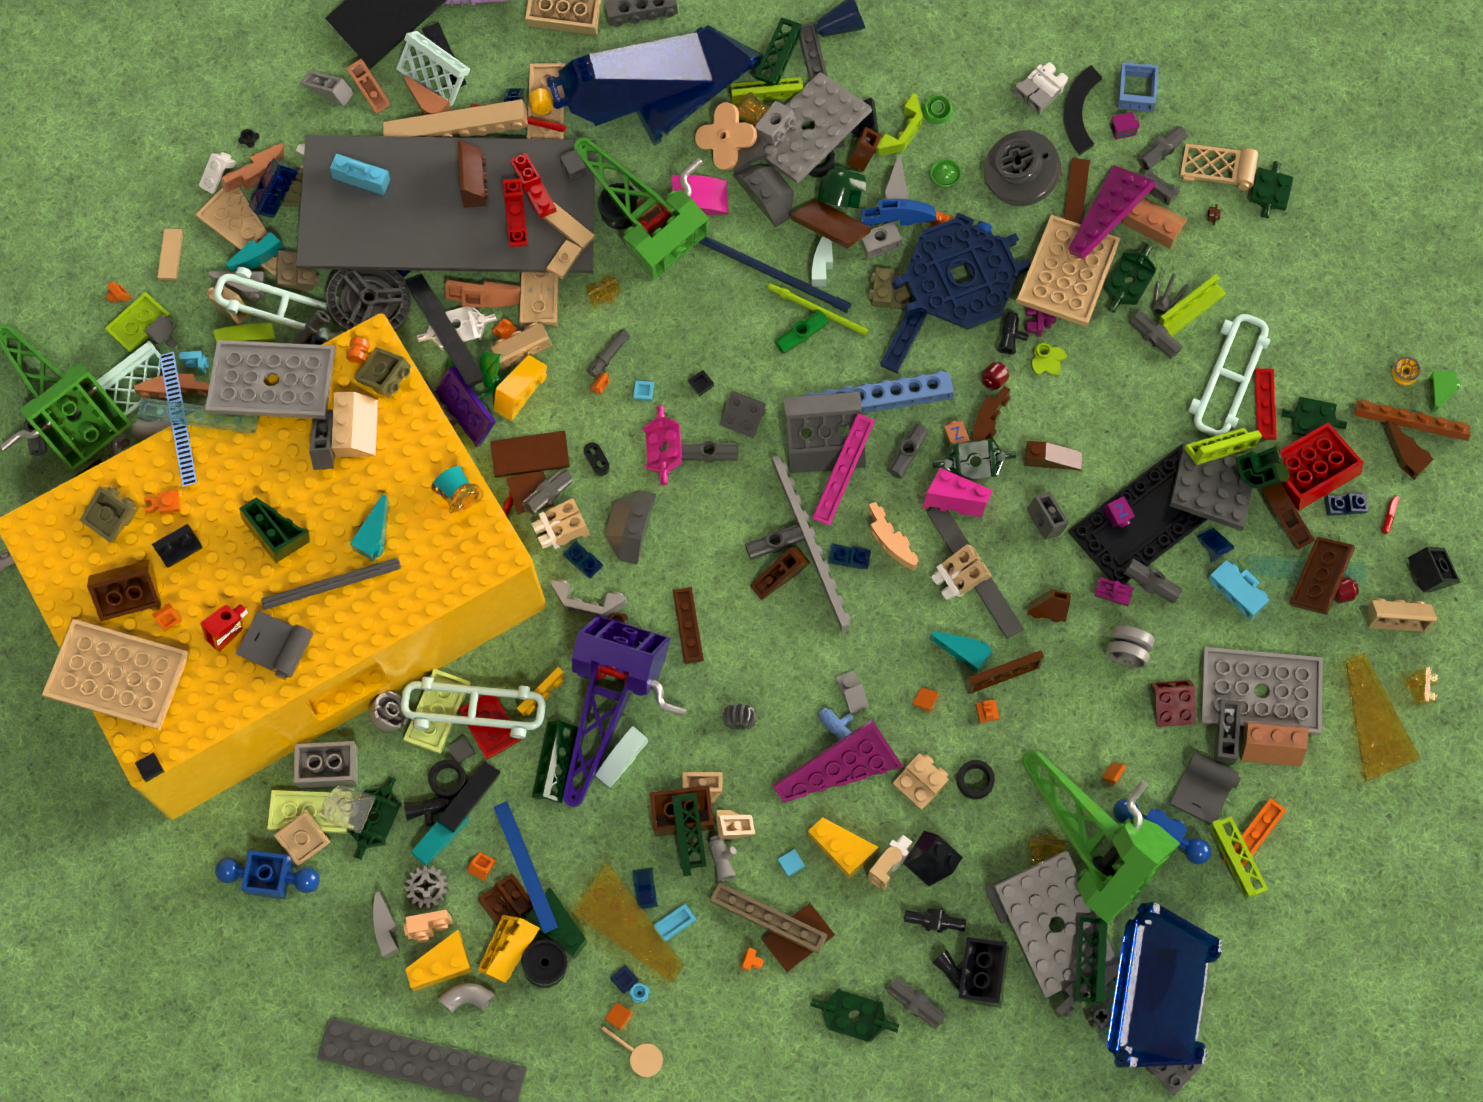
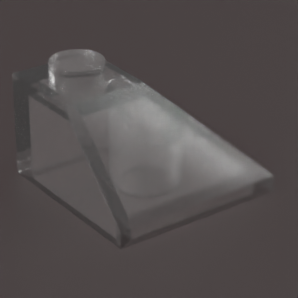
M339 784L326 796L318 816L324 822L361 834L376 797Z

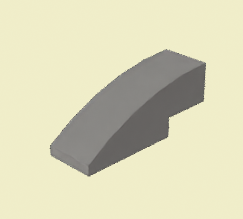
M378 891L375 893L373 904L374 931L381 954L387 959L400 952L392 936V933L399 929L382 894Z

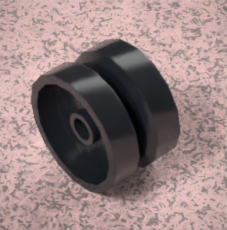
M624 183L609 185V187L625 189ZM603 189L599 196V208L603 222L613 229L631 227L630 221L605 189ZM615 193L626 207L625 194ZM630 195L631 213L637 209L638 196Z
M538 940L526 949L523 956V973L533 986L551 988L558 985L564 978L567 971V956L564 949L557 942ZM546 960L548 966H542V961Z

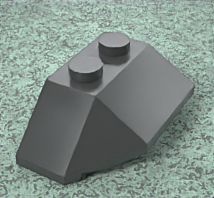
M752 165L733 174V177L775 228L790 218L794 190L773 165Z
M637 490L614 501L605 538L618 560L638 565L656 494Z

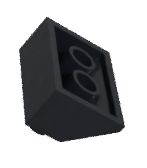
M967 937L959 999L984 1006L1002 1007L1009 954L1008 942Z

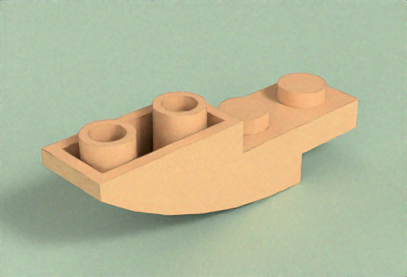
M876 502L869 504L868 511L874 520V523L870 525V531L877 542L897 562L911 570H916L917 562L919 561L915 552L910 551L908 547L910 543L905 535L902 536L900 531L894 533L891 523H887L884 518L886 515L881 506L878 507Z

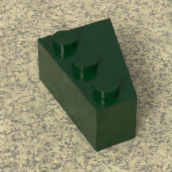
M258 498L239 508L242 521L275 563L310 542L309 531L300 528L289 518L286 519L277 513V510Z
M549 887L545 892V896L558 928L544 933L534 908L525 920L539 927L538 932L549 940L557 942L565 952L576 959L588 942L553 890Z

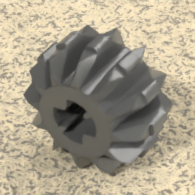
M742 704L728 705L724 708L723 719L726 727L745 730L755 726L757 717L755 708Z

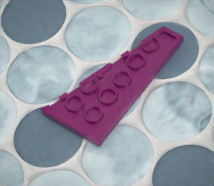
M1113 165L1068 248L1070 254L1084 259L1156 186L1154 180Z
M871 719L772 785L782 801L787 802L807 796L809 793L822 792L827 790L826 788L839 787L867 779L871 775L884 774L888 770L904 767Z

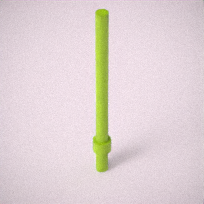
M772 283L768 285L767 290L780 295L779 297L784 300L793 301L813 312L820 310L826 315V318L864 336L869 331L850 320L791 293V290L785 287L780 288Z

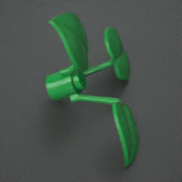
M484 352L480 358V369L485 377L483 384L485 388L489 389L488 392L478 397L480 400L491 393H495L497 386L505 379L503 374H497L502 354ZM450 357L447 358L446 372L449 367L454 366Z

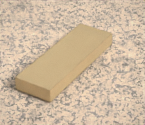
M554 202L557 212L545 216L543 219L583 250L595 239V235Z
M164 229L158 270L159 280L177 281L183 229Z

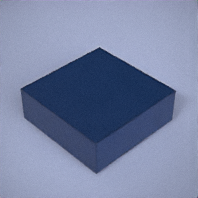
M626 965L610 978L623 994L639 981Z

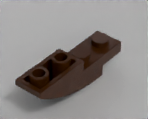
M1004 386L995 399L987 396L975 421L972 442L994 437L997 432L995 429L996 420L1001 413L999 410L1002 406L1006 407L1009 403L1011 389Z
M1282 483L1271 488L1262 489L1297 550L1315 541Z

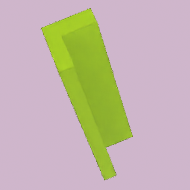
M801 77L781 79L779 84L775 86H765L768 83L763 81L730 84L732 104L752 102L753 96H756L759 101L791 99L803 90Z
M1217 274L1161 316L1159 323L1164 325L1171 337L1226 295V292L1218 285L1220 277Z
M1245 428L1186 444L1184 449L1194 463L1199 465L1253 449L1262 435L1258 430L1248 433Z
M1232 816L1221 821L1218 819L1212 822L1209 828L1245 900L1267 891L1268 887ZM1226 823H1229L1232 828L1231 836L1227 835L1223 827ZM1232 841L1240 844L1242 848L1240 855L1236 853L1231 843ZM1241 859L1249 862L1251 866L1249 873L1245 871ZM1250 878L1258 880L1261 888L1255 890Z

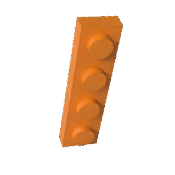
M1272 798L1267 801L1242 834V838L1251 856H1253L1287 811ZM1236 843L1233 847L1236 853L1240 855L1242 848L1240 844ZM1241 859L1243 867L1247 864V861Z

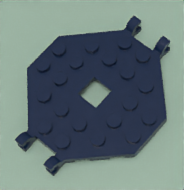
M957 218L923 230L905 275L893 278L894 282L891 283L894 290L907 284L915 302L905 305L906 308L903 309L905 315L908 316L920 310L966 330L1000 318L1018 273L1029 270L1028 267L1031 266L1029 259L1016 264L1009 247L1017 244L1016 242L1019 240L1017 234L1015 233L1005 238L998 235L996 237L986 233V230L974 225L972 227L962 223L963 221ZM966 264L972 280L958 284L950 270Z

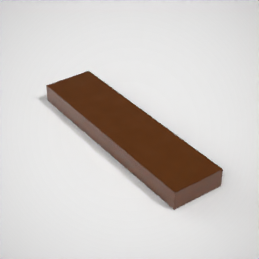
M1072 158L1063 219L1082 224L1090 160Z
M692 587L675 589L673 594L684 663L704 661Z

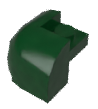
M833 167L821 179L817 201L840 207L859 208L862 191L866 192L867 184L864 174L855 169Z
M1277 446L1260 453L1251 451L1235 458L1240 477L1244 483L1252 488H1271L1289 479L1288 466L1284 465L1280 449Z

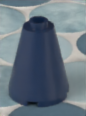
M855 0L842 1L816 20L818 24L815 25L818 35L822 34L823 37L865 29Z

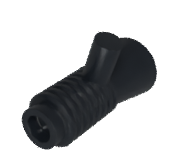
M1008 312L1005 316L1002 339L997 349L999 353L1013 355L1016 353L1015 338L1023 341L1028 339V334L1018 331L1019 318L1015 312Z
M443 796L423 801H404L407 821L425 815L426 826H433V814L444 812L450 805L449 798H444Z
M946 950L932 964L945 973L950 982L959 990L963 961L956 966L948 950Z

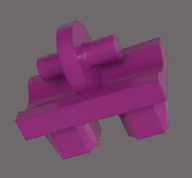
M1029 307L1026 308V317H1036V321H1027L1026 333L1042 337L1044 324L1045 328L1050 329L1051 324L1056 322V317Z
M1100 577L1094 596L1128 607L1134 587L1121 584L1119 581H1111Z

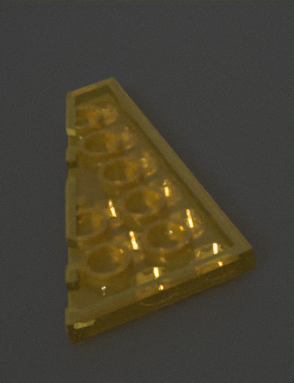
M1363 653L1348 659L1345 664L1366 783L1418 761L1420 756L1366 654Z
M607 863L573 914L672 983L683 968V964L609 863Z

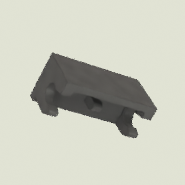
M1150 168L1144 174V177L1154 180L1156 186L1149 193L1169 206L1179 194L1181 187H1172L1153 174L1154 169Z

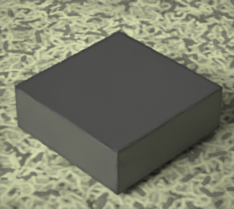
M464 736L447 747L458 763L475 754Z

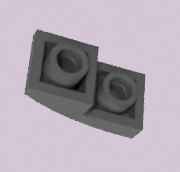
M761 139L757 140L751 147L742 148L738 151V161L733 168L735 174L751 167V163L767 157Z

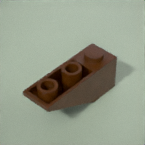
M1389 421L1384 431L1399 467L1415 480L1431 464L1433 458L1427 450L1419 447L1413 438L1405 435L1398 425Z

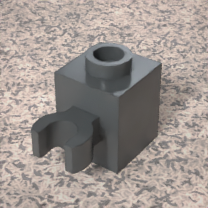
M159 315L143 330L155 344H159L164 340L172 349L178 344L169 335L175 328L172 326L174 323L167 316Z

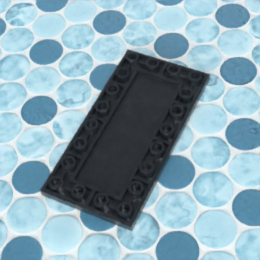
M344 0L325 19L371 69L404 40L406 33L414 31L447 0Z
M1183 444L1068 530L1069 535L1109 580L1119 581L1121 584L1127 583L1132 578L1125 575L1124 570L1130 560L1135 559L1146 567L1208 520L1169 506ZM1124 496L1135 517L1130 519V524L1122 528L1119 525L1113 528L1103 507Z

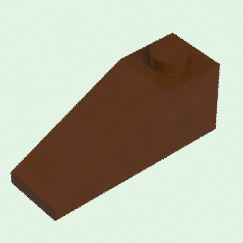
M1027 441L1024 466L1081 470L1082 452L1048 442Z
M789 548L750 587L763 600L797 576L810 564V561L799 548Z

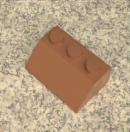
M1143 198L1123 218L1122 224L1171 249L1188 220Z
M1244 721L1241 761L1302 766L1307 750L1309 729L1303 726Z

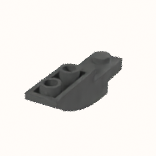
M1124 964L1106 966L1104 993L1110 988L1107 984L1111 980L1117 982L1124 975L1122 972L1126 967ZM1091 972L1085 974L1084 976L1087 978L1091 974ZM1075 981L1062 992L1067 999L1054 1011L1058 1018L1062 1015L1067 1017L1074 1010L1072 1006L1077 1002L1074 1001ZM1086 983L1080 988V997L1089 996L1087 991L1090 992L1091 989Z

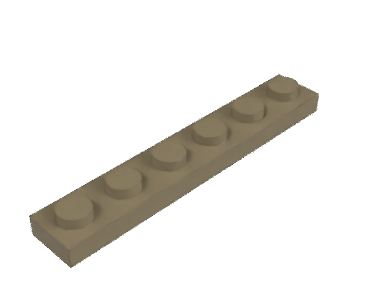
M721 883L718 884L710 899L711 903L819 954L828 937L826 933Z

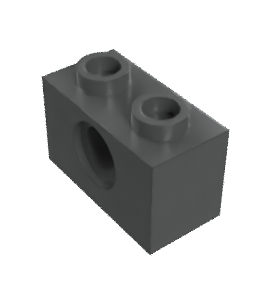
M1051 492L1035 496L1027 508L1045 540L1061 535L1069 524Z

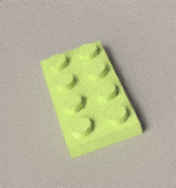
M433 669L430 676L434 678V683L467 686L471 684L470 681L437 669ZM435 690L424 691L415 712L457 716L458 709L461 708L467 693ZM412 719L403 740L441 755L454 723L430 721L429 729L421 730L413 728L414 720Z
M272 790L267 829L269 831H279L307 810L324 833L348 834L352 795L351 793Z

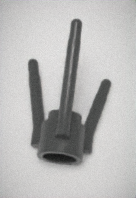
M1172 274L1164 295L1160 296L1159 299L1160 283L1156 282L1151 305L1153 312L1164 315L1175 306L1189 285L1186 284L1170 304V300L1167 297L1176 274Z

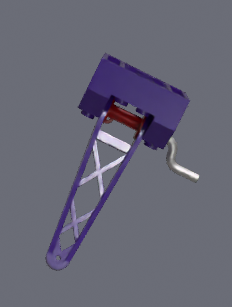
M597 615L578 632L572 655V672L577 673V676L582 678L590 677L563 794L566 805L578 807L584 801L632 691L636 695L644 696L654 688L656 691V702L661 709L679 716H685L686 709L664 701L663 687L657 681L666 659L671 640L670 637ZM609 675L625 680L622 694L599 687V679ZM597 694L619 702L600 718L594 697ZM593 706L596 721L587 728ZM613 714L607 731L604 734L601 722ZM598 726L602 743L598 753L585 763L581 750L584 736ZM578 758H579V759H580V763H581V767H579V768L576 770V766H577V762H578ZM593 763L591 770L588 774L586 767ZM583 771L586 782L575 791L573 778Z

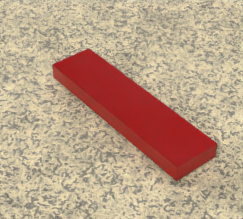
M1255 368L1256 430L1262 435L1260 440H1276L1274 369Z

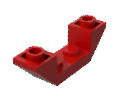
M521 178L503 180L509 247L528 246Z

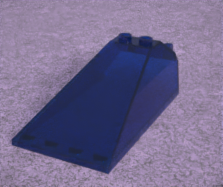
M697 32L587 54L571 60L558 71V77L551 76L546 80L547 86L551 90L552 104L555 109L568 106L571 113L594 123L595 126L714 84ZM562 85L565 94L564 98H560L557 86Z

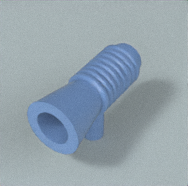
M827 708L819 712V721L825 725L832 735H835L838 741L852 732L845 727V725L853 720L851 714L848 713L839 719Z

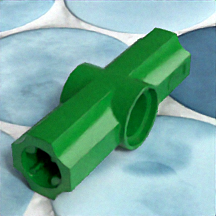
M818 310L805 320L796 322L792 329L774 340V343L778 350L785 354L800 343L807 342L810 336L828 325L829 321L826 315ZM803 330L805 333L799 334L798 331Z

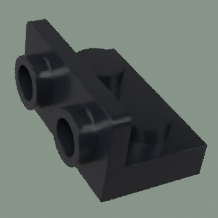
M189 524L152 544L167 568L203 548Z

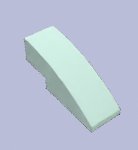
M823 236L817 246L813 259L812 286L814 287L826 286V270L833 269L832 241Z
M632 726L609 754L595 776L611 788L636 759L639 752L646 746L648 738Z

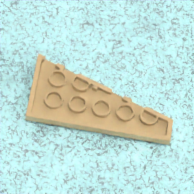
M222 187L195 214L200 221L239 251L251 240L257 244L268 234L239 187L227 193ZM277 255L259 265L274 278H276Z

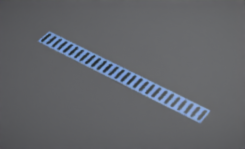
M174 352L159 356L182 487L197 483L175 356Z

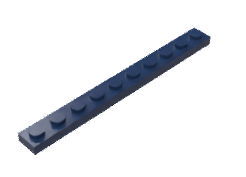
M957 213L955 218L962 220V223L973 226L974 219ZM917 310L911 315H905L881 362V367L898 374L928 315L927 313Z

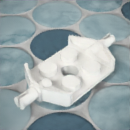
M464 306L445 312L452 324L454 322L461 323L460 327L455 330L463 342L477 338L481 340L485 325L497 321L495 313L484 316L475 307ZM430 325L427 333L417 335L419 343L432 340L442 351L444 350Z

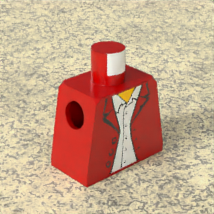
M241 604L233 610L228 605L222 606L200 623L204 639L215 650L220 652L242 631L241 619L248 614L246 608Z

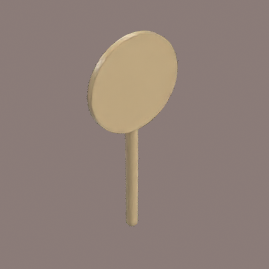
M601 1028L602 1031L632 1052L630 1064L636 1074L642 1077H651L660 1071L663 1064V1056L655 1045L641 1044L634 1049L607 1028Z

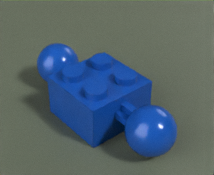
M1127 798L1116 802L1113 808L1115 819L1120 823H1124L1128 818L1132 820L1134 817L1128 810ZM1151 808L1147 816L1142 814L1143 819L1158 824L1180 843L1178 847L1185 851V855L1191 863L1200 865L1209 860L1211 856L1210 845L1203 839L1189 840L1185 838L1184 835L1188 828L1184 827L1183 822L1166 817V813L1159 809L1154 810Z
M249 850L245 866H240L236 859L227 857L221 859L215 867L216 877L223 883H232L238 878H243L241 891L246 895L285 899L288 884L295 885L296 889L302 893H310L316 890L320 882L319 874L313 868L304 867L296 873L291 872L293 860L288 855Z

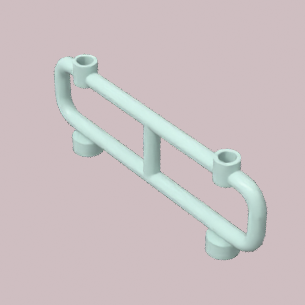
M238 267L236 274L228 273L219 277L214 289L215 301L219 305L227 307L226 312L231 315H236L240 311L302 331L305 329L304 323L284 317L289 299L327 311L325 302L251 280L252 272L244 267ZM232 281L281 296L282 299L277 315L242 305L236 300L224 299L221 296L224 283ZM336 296V301H337V304H338L339 309L341 310V312H342L348 319H350V318H351L350 314H349V313H344L343 310H342V308L340 307V305H341L340 299H341V298H339L338 296ZM322 327L318 337L328 341V339H333L344 332L341 330L339 333H334L328 328Z
M1240 314L1235 317L1233 322L1225 320L1220 333L1227 337L1202 399L1200 401L1193 398L1188 410L1189 413L1195 415L1194 424L1199 431L1214 437L1229 432L1231 428L1235 429L1239 420L1235 416L1263 348L1267 349L1271 340L1267 338L1269 329L1263 320L1249 314ZM1246 321L1260 327L1261 333L1244 376L1223 368L1240 323ZM1220 374L1240 382V386L1223 428L1216 430L1204 425L1201 420Z
M422 677V681H413L407 684L401 699V711L404 716L414 720L413 728L428 730L430 721L510 728V737L525 739L527 730H534L543 723L546 707L543 696L537 692L530 691L528 686H519L518 690L434 683V678ZM414 689H421L424 691L435 690L471 694L468 716L413 712L409 710L410 693ZM478 695L536 700L538 703L536 719L533 722L477 718L475 716Z

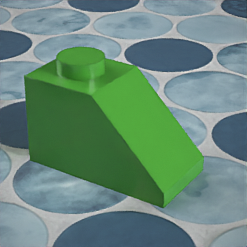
M1433 371L1430 375L1431 413H1435L1459 389L1460 382L1456 377V372Z

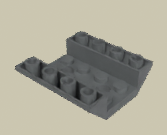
M860 392L784 398L790 472L801 473L833 470L848 436L841 435L839 427L847 425L851 429L857 413L862 415ZM804 428H809L812 431V436L808 439H804L801 436V431ZM865 446L855 468L866 467Z

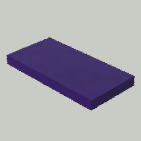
M451 366L436 388L435 393L449 407L452 416L456 417L458 424L473 444L478 447L483 443L496 421L471 388L468 389L455 366Z

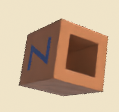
M951 421L944 426L943 433L948 446H950L951 442L954 444L970 442L963 421Z

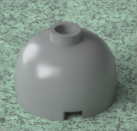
M387 691L386 693L379 694L373 700L369 708V717L376 728L385 732H391L407 723L409 718L404 716L401 711L402 697L395 692Z

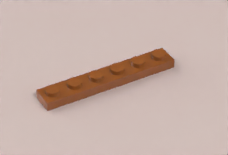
M1357 400L1355 404V416L1385 423L1390 421L1398 426L1468 441L1471 435L1470 425L1461 421L1455 422L1443 417H1432L1425 413H1414L1407 409L1374 404L1367 400Z

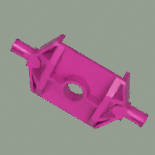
M657 406L656 419L652 420L642 429L646 433L647 466L644 465V468L659 473L660 485L665 486L668 485L667 475L682 463L680 423L664 416V406ZM668 443L667 450L662 452L663 445Z

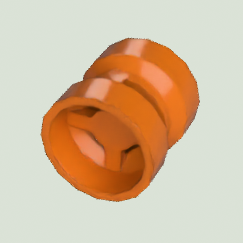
M351 338L349 344L351 348L347 352L346 359L357 364L365 363L367 358L365 353L369 350L370 343L362 338Z

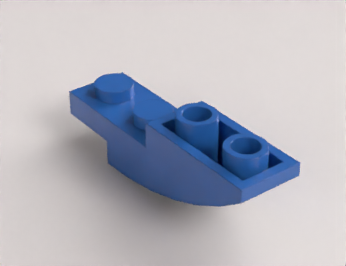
M878 200L879 207L861 210L862 222L870 226L900 220V226L937 220L934 206L914 200Z

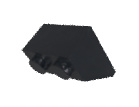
M1426 547L1407 557L1410 562L1409 567L1415 573L1417 584L1423 592H1434L1461 583L1445 548Z
M923 831L903 862V865L930 887L953 874L963 857L939 835Z

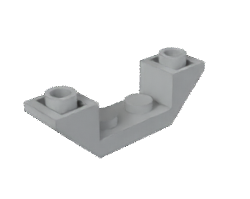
M562 579L557 581L551 580L552 589L566 611L590 617H596L597 615L608 617L609 614L615 613L627 606V598L619 592L607 593L604 607L596 602L584 603L578 598H572L571 600L569 599L572 591L571 585Z

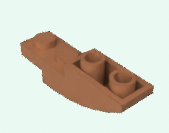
M283 143L273 145L261 153L254 154L250 157V165H245L241 169L223 176L222 186L227 193L240 186H243L247 191L270 176L279 166L285 155Z
M447 280L445 283V299L460 301L462 306L484 308L520 304L521 286L487 281L483 285Z
M178 374L181 395H189L190 393L196 394L199 397L208 396L210 383L196 382L194 374ZM163 376L151 378L134 386L136 394L141 398L158 397L160 400L167 401Z

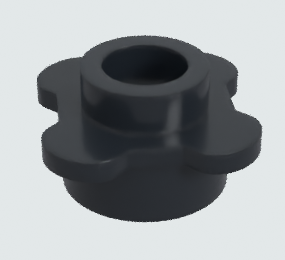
M245 129L241 132L238 142L247 145L248 148H252L260 136L251 129Z

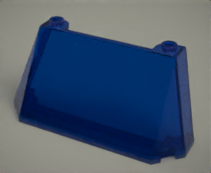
M707 25L704 28H698L694 32L693 37L637 80L635 78L632 79L628 98L654 146L658 145L662 141L661 138L664 133L666 136L670 134L672 129L745 72L759 66L764 55Z
M1156 902L1141 903L1137 908L1139 913L1133 920L1129 919L1125 925L1107 1048L1109 1052L1113 1053L1115 1057L1114 1063L1119 1068L1205 1064L1207 1050L1205 1044L1198 1041L1208 964L1215 962L1220 957L1222 941Z

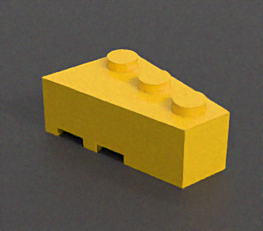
M528 355L497 386L493 410L512 421L538 385L545 381L547 365Z
M823 817L808 830V836L849 879L879 850V847Z
M502 915L477 971L496 981L506 983L540 928L522 918Z
M459 930L455 931L405 969L410 987L414 992L473 972Z

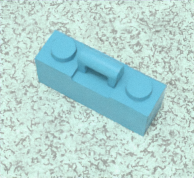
M340 154L335 155L330 166L333 179L384 195L390 182L388 170Z
M1227 560L1208 579L1249 620L1254 618L1269 602L1267 594L1263 590L1256 588L1260 582L1247 570L1240 573L1238 567Z

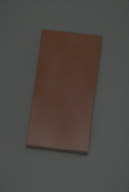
M813 199L791 214V220L846 249L871 232L870 226L823 202L817 201V199Z
M565 431L491 441L495 478L570 467Z
M1317 536L1290 599V606L1328 615L1355 550L1354 545Z
M1042 650L968 677L965 687L967 693L972 694L1039 669L1044 658Z

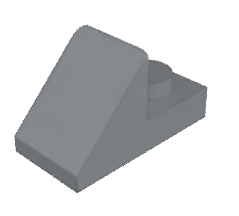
M854 671L836 677L850 714L869 707L863 686L859 683Z

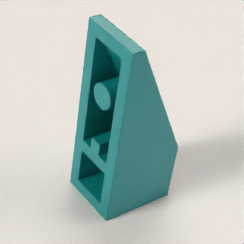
M382 494L350 543L353 551L373 562L382 555L385 549L390 502L384 494Z
M933 631L930 636V640L975 673L979 672L992 654L990 646L983 641L979 642L977 639Z

